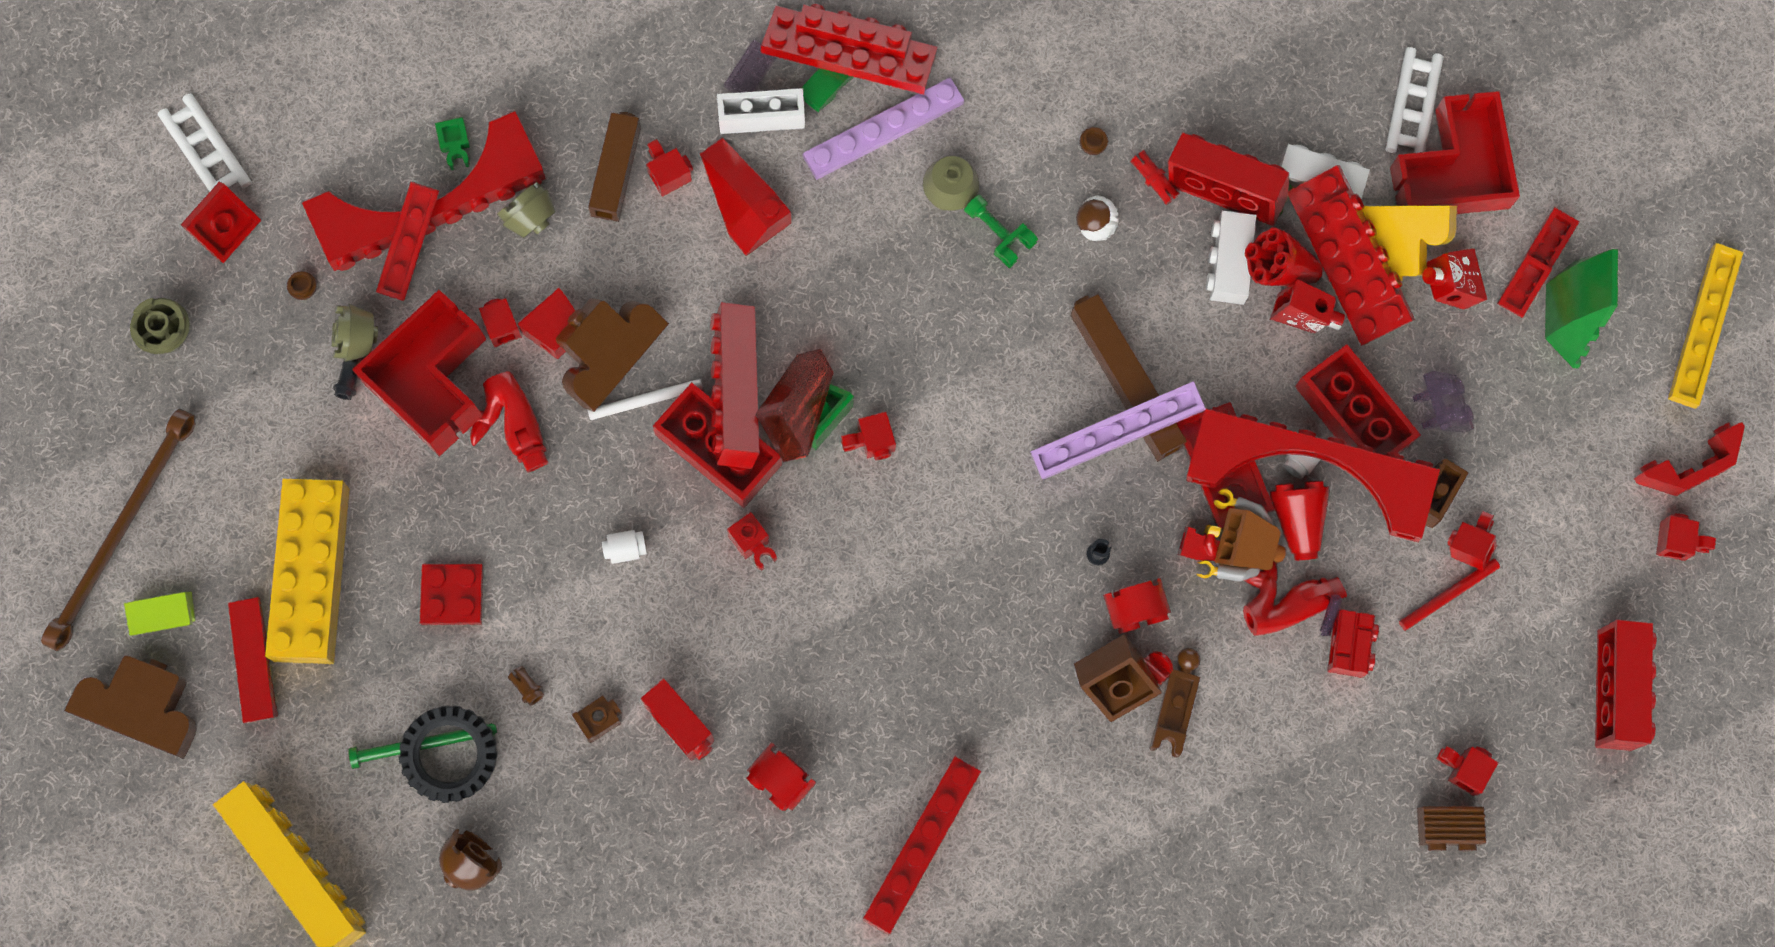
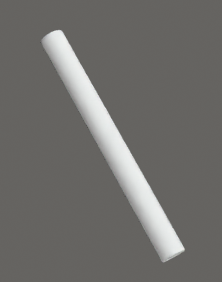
M701 378L601 405L595 412L588 410L590 420L678 397L691 382L699 389L704 390Z

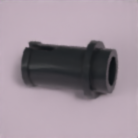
M343 361L338 383L333 385L336 397L343 400H351L352 396L356 395L355 385L358 377L352 370L356 362Z
M1097 539L1088 547L1086 552L1087 559L1093 565H1103L1109 560L1111 547H1108L1110 543L1106 539ZM1099 549L1103 552V554H1100L1097 551L1094 552V550Z

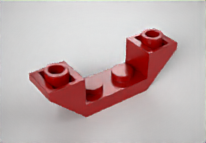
M1728 422L1713 431L1715 436L1707 442L1715 456L1702 462V469L1695 472L1693 468H1690L1677 475L1669 460L1660 464L1654 460L1640 468L1642 473L1634 478L1635 482L1642 486L1678 496L1725 472L1737 463L1745 429L1743 422L1731 426Z

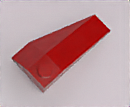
M723 138L700 153L728 235L745 256L752 253L791 224V211L773 189Z

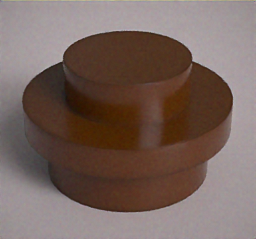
M1092 127L1086 129L1081 134L1080 146L1085 153L1099 155L1107 148L1108 137L1102 129Z
M305 271L292 274L287 281L289 294L297 300L309 299L317 289L315 278Z

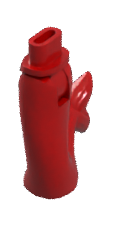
M505 371L488 378L483 383L486 407L483 411L479 410L482 417L471 429V444L475 446L487 434L490 427L498 420L504 407L505 440L511 452L517 456L518 462H523L528 473L547 465L549 462L544 453L547 449L543 443L538 421L529 400L513 373Z
M1273 561L1270 570L1260 571L1257 576L1244 580L1252 586L1259 588L1260 593L1243 607V615L1249 630L1254 636L1270 634L1294 626L1325 611L1329 607L1335 606L1337 601L1347 597V593L1338 577L1329 580L1323 577L1320 580L1312 579L1297 584L1274 606L1277 595L1278 570L1277 562Z

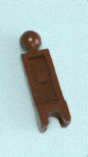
M1193 648L1182 649L1177 656L1180 671L1173 669L1168 677L1149 747L1151 751H1156L1160 747L1162 740H1168L1172 744L1171 754L1175 758H1179L1183 751L1186 732L1201 678L1192 675V671L1196 670L1201 662L1199 653Z

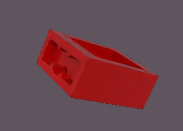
M664 678L640 698L644 707L691 761L696 757L701 760L713 750L711 745L715 741L712 733Z

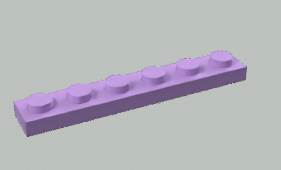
M948 78L926 89L924 95L917 94L804 152L803 158L816 180L963 105L964 99L952 79Z
M1193 381L1031 451L1039 474L1044 480L1206 410Z

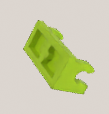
M182 592L124 603L129 636L193 625L192 622L196 621L192 592Z

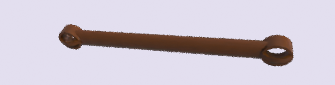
M178 409L170 417L166 426V437L59 618L53 619L46 627L41 639V643L54 651H60L70 642L73 634V621L179 441H184L193 432L196 425L195 415L183 409Z

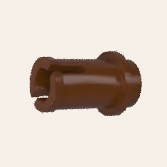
M524 666L516 668L514 670L516 675L511 672L508 679L521 693L524 703H528L530 706L538 703L544 697L543 687L541 685L537 686Z

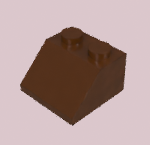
M1125 634L1074 663L1081 689L1110 722L1162 694L1141 653Z

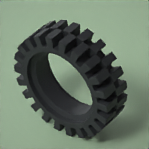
M441 706L425 712L410 724L400 743L399 764L402 765L401 772L403 777L406 776L407 783L411 788L414 787L417 790L416 793L421 796L424 795L429 798L428 800L434 802L436 800L442 801V803L458 802L471 797L487 783L496 765L497 743L490 726L484 722L485 720L481 716L476 715L474 711L464 709L461 706ZM451 725L462 728L475 741L477 747L476 764L471 773L459 781L441 782L436 780L422 766L420 760L421 744L431 730L440 726Z

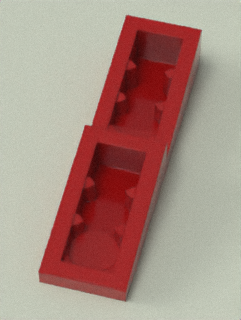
M1553 208L1499 299L1498 305L1521 318L1524 317L1580 221L1557 208Z
M260 597L229 602L228 607L243 723L278 717L269 660L265 657L267 635Z

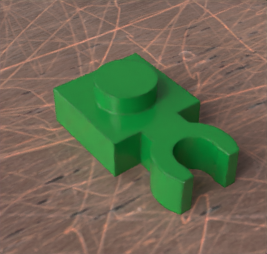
M463 117L435 123L441 152H449L446 160L450 170H455L453 163L457 158H462L465 166L469 167V157L462 150L470 147Z

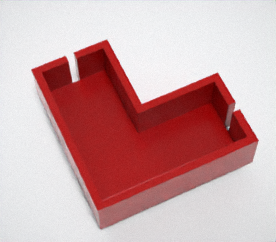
M1500 91L1475 93L1471 99L1469 94L1444 96L1435 109L1442 150L1399 154L1390 166L1394 191H1398L1395 196L1396 205L1457 206V214L1510 209L1520 198Z
M438 290L352 370L375 396L440 457L459 439L456 435L457 432L460 431L464 434L482 417L474 402L454 385L447 376L487 339L479 326L461 309L459 310L457 305L443 292Z

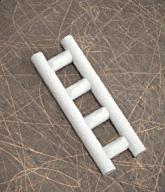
M1407 47L1405 49L1385 149L1387 152H1397L1398 145L1414 148V153L1425 152L1443 55L1433 54L1432 61L1430 62L1415 58V48ZM1413 69L1429 73L1426 87L1410 83ZM1408 94L1424 98L1422 112L1405 108ZM1403 119L1419 123L1417 137L1400 133Z
M191 93L182 98L186 107L171 115L167 108L158 112L159 118L209 192L219 181L227 187L237 182L242 188L252 184L240 163ZM194 116L201 128L186 137L179 124ZM208 138L216 150L201 159L194 146ZM223 160L231 172L216 181L208 168Z

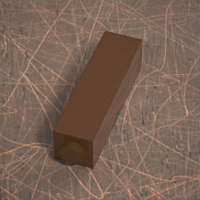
M611 112L588 206L591 217L619 222L641 131L640 120L632 113L620 112L618 114Z

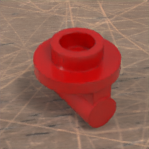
M1153 651L1143 659L1156 682L1161 686L1173 671V665L1167 655L1159 651Z

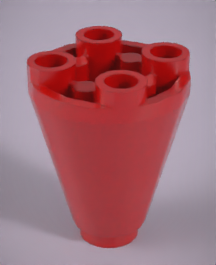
M1276 227L1262 232L1245 249L1248 272L1255 283L1263 286L1290 285L1297 279L1307 284H1313L1319 281L1323 273V267L1317 258L1289 233Z
M1322 480L1304 482L1305 488H1294L1292 483L1275 485V491H1270L1271 501L1290 553H1294L1295 561L1318 559V551H1321L1330 495V486H1324V481Z

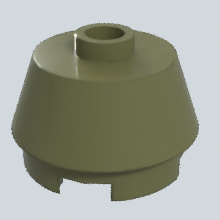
M947 156L935 161L926 170L923 178V189L926 197L934 206L941 210L965 208L977 196L980 186L979 177L975 169L966 160L957 156Z
M536 182L518 195L508 207H504L497 215L504 222V227L525 238L532 231L538 235L549 226L550 223L547 219L556 211L548 190H544Z
M150 298L141 302L134 309V315L130 323V333L134 343L140 349L151 354L172 353L183 346L187 339L190 322L186 310L179 303L167 298Z
M350 303L348 306L336 305L335 313L340 314V316L332 325L331 347H337L338 350L333 352L332 357L344 359V362L366 357L371 353L372 344H376L378 339V326H374L373 313Z

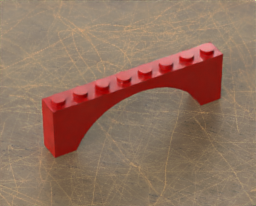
M515 111L489 122L487 140L480 159L461 184L442 198L436 200L425 235L431 234L437 226L444 223L453 224L460 221L463 215L472 211L475 213L487 209L490 203L497 200H509L515 196L516 192L527 189L536 182L541 184L546 179L538 157ZM329 191L302 202L325 256L334 271L348 270L356 264L355 262L364 258H376L382 254V250L389 248L401 212H380L359 208L337 198Z
M1212 407L1211 410L1206 409L1204 411L1186 481L1215 489L1232 472L1255 460L1277 455L1313 457L1343 469L1370 492L1383 513L1389 535L1418 543L1422 539L1440 469L1433 468V463L1424 460H1416L1415 463L1403 460L1404 456L1393 452H1386V455L1375 453L1374 448L1358 444L1355 448L1345 445L1344 440L1335 437H1328L1327 440L1317 438L1316 433L1304 429H1299L1298 432L1286 430L1287 426L1278 422H1270L1269 425L1259 423L1258 418L1251 415L1241 414L1240 417L1229 415L1228 410L1220 407Z

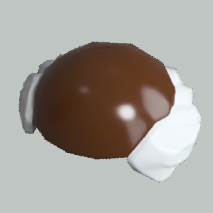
M1099 195L1093 196L1085 200L1079 207L1076 215L1077 225L1087 239L1092 241L1107 240L1118 227L1119 212H1117V208L1111 200Z

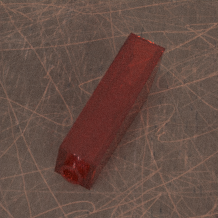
M821 349L797 354L755 414L783 462L804 458L810 453L834 374Z

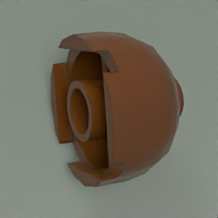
M456 829L445 841L439 854L440 869L444 874L445 882L453 888L459 887L464 890H478L487 886L502 870V862L500 858L495 861L485 851L493 849L482 838L467 830L463 834H459V829Z

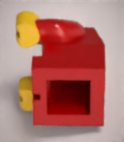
M1206 525L1203 535L1195 533L1196 529L1185 527L1177 555L1194 560L1215 561L1220 543L1215 537H1219L1221 528Z

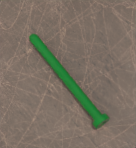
M487 724L492 729V734L495 735L497 733L496 724ZM464 729L428 736L424 738L420 750L473 740V738ZM401 742L360 751L357 746L349 748L348 753L352 769L361 768L362 762L400 755L399 747Z

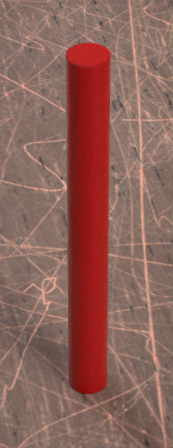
M1494 558L1491 559L1484 571L1476 569L1401 619L1399 624L1402 629L1407 631L1500 568L1499 562Z

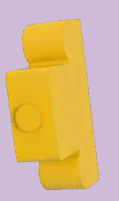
M1364 206V209H1362L1366 220L1370 219L1376 228L1377 234L1375 238L1379 246L1383 245L1389 255L1390 260L1387 263L1391 271H1395L1401 281H1403V276H1419L1423 274V271L1427 268V244L1434 246L1448 244L1456 234L1457 206Z

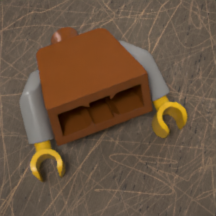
M1228 489L1220 490L1218 493L1225 495L1228 502L1222 503L1215 500L1214 505L1220 509H1225L1228 506H1232L1234 509L1229 508L1216 554L1215 563L1219 564V566H1213L1209 561H1199L1197 563L1207 564L1209 571L1205 575L1197 573L1196 575L1201 578L1217 575L1218 579L1240 582L1257 576L1260 569L1270 570L1273 561L1277 563L1282 562L1286 556V548L1278 544L1281 532L1280 529L1272 525V519L1264 507L1241 497L1235 499L1232 492Z

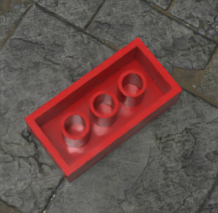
M1182 132L1168 160L1169 182L1175 189L1237 213L1256 215V220L1271 226H1275L1288 199L1290 172H1287L1283 167L1260 162L1250 154L1242 155L1236 153L1223 144H1212L1196 134L1189 135Z
M1348 344L1302 376L1295 386L1336 438L1344 440L1345 445L1355 448L1358 444L1370 446L1375 449V453L1386 455V452L1400 454L1421 436Z
M691 382L654 423V433L736 503L745 508L782 466V456L759 438V455L752 469L717 465V453L712 452L713 437L716 434V428L712 427V415L714 409H716V403H712L711 398Z
M1615 620L1597 630L1595 748L1632 751L1652 744L1656 733L1655 723L1652 722V710L1656 705V694L1652 692V680L1656 676L1653 650L1657 643L1656 633L1653 632V623Z

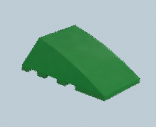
M1610 249L1575 260L1546 284L1545 339L1572 368L1579 369L1581 365L1580 356L1586 357L1590 351V346H1587L1589 341L1597 340L1599 337V327H1605L1618 306V249Z

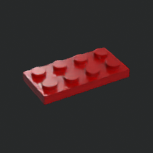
M1231 402L1217 406L1228 410L1229 415L1236 416ZM1204 412L1176 423L1187 441L1184 447L1190 462ZM1255 461L1232 472L1215 489L1200 485L1214 522L1221 530L1224 529L1229 508L1234 509L1232 506L1220 509L1214 505L1215 500L1222 503L1228 502L1225 495L1218 493L1222 489L1230 490L1235 499L1241 497L1262 505L1267 513L1274 511V506Z

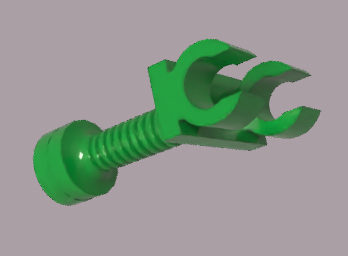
M979 194L968 203L964 211L972 219L979 217L1003 241L995 248L994 255L1005 266L1011 268L1017 262L1018 257L1008 247L1019 239L1030 250L1037 244L1038 238L1024 223L1013 233L1007 231L987 211L986 206L988 202Z

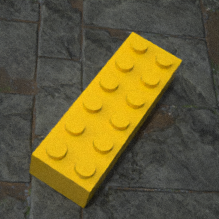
M282 479L265 657L272 662L334 664L350 491L349 487L342 480Z
M243 781L212 804L317 947H349L366 934L362 928V925L365 924L362 916L356 909L351 910L345 905L343 901L347 897L337 884L333 886L332 883L328 882L325 878L329 874L327 869L318 859L315 861L307 854L311 850L309 845L300 835L297 837L290 831L289 828L293 824L282 811L278 812L272 807L271 804L275 800L265 787L260 788L258 784L252 785Z

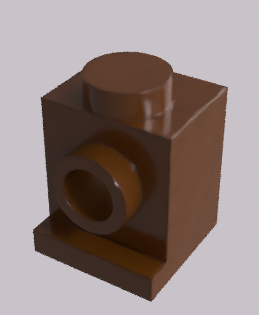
M601 696L580 711L573 713L572 716L588 741L593 743L621 724L617 716L621 715L622 712L613 698L607 701L604 696ZM595 712H603L604 718L601 721H594L593 715Z

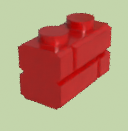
M1343 609L1334 614L1327 672L1363 678L1368 674V671H1373L1375 654L1371 653L1372 642H1376L1379 632V625L1374 624V615Z

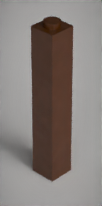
M1099 294L1091 298L1089 295L1078 299L1074 303L1070 316L1126 410L1158 397L1159 394ZM1176 423L1143 437L1157 462L1181 450L1187 442Z

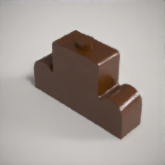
M590 298L581 309L574 311L568 318L569 323L556 337L557 344L579 364L578 367H572L565 372L562 379L563 388L583 408L595 412L669 323L648 304L634 301L626 302L622 305L618 314L607 302Z
M124 656L110 685L97 678H84L76 685L64 710L74 716L182 759H185L197 731L196 723L191 717L180 711H174L187 684L186 680L166 671L168 665L154 659H150L149 663H146L131 656Z

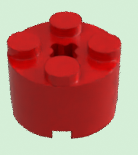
M1161 578L1120 589L1117 592H1113V596L1111 592L1103 595L1113 629L1118 628L1119 634L1140 628L1139 622L1146 620L1147 626L1169 620L1168 613H1171Z
M771 742L747 769L750 774L746 779L759 791H763L766 788L772 794L769 800L781 811H786L788 808L793 811L817 782L814 779H810L807 782L805 779L809 774L784 752L782 753L778 750L775 753L774 750L777 746Z

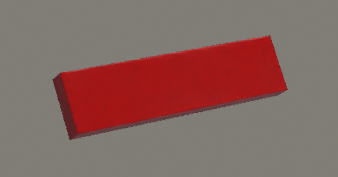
M410 181L375 291L376 293L401 301L405 300L439 190Z

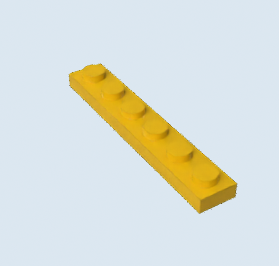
M1719 243L1712 246L1668 399L1694 409L1700 406L1744 252Z

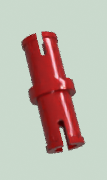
M1143 150L1138 154L1144 164L1137 156L1130 162L1145 178L1146 181L1144 183L1147 187L1151 186L1163 200L1164 204L1168 205L1172 202V199L1165 191L1173 199H1176L1180 193L1164 176L1166 172L1162 168L1159 169L1146 154V151Z

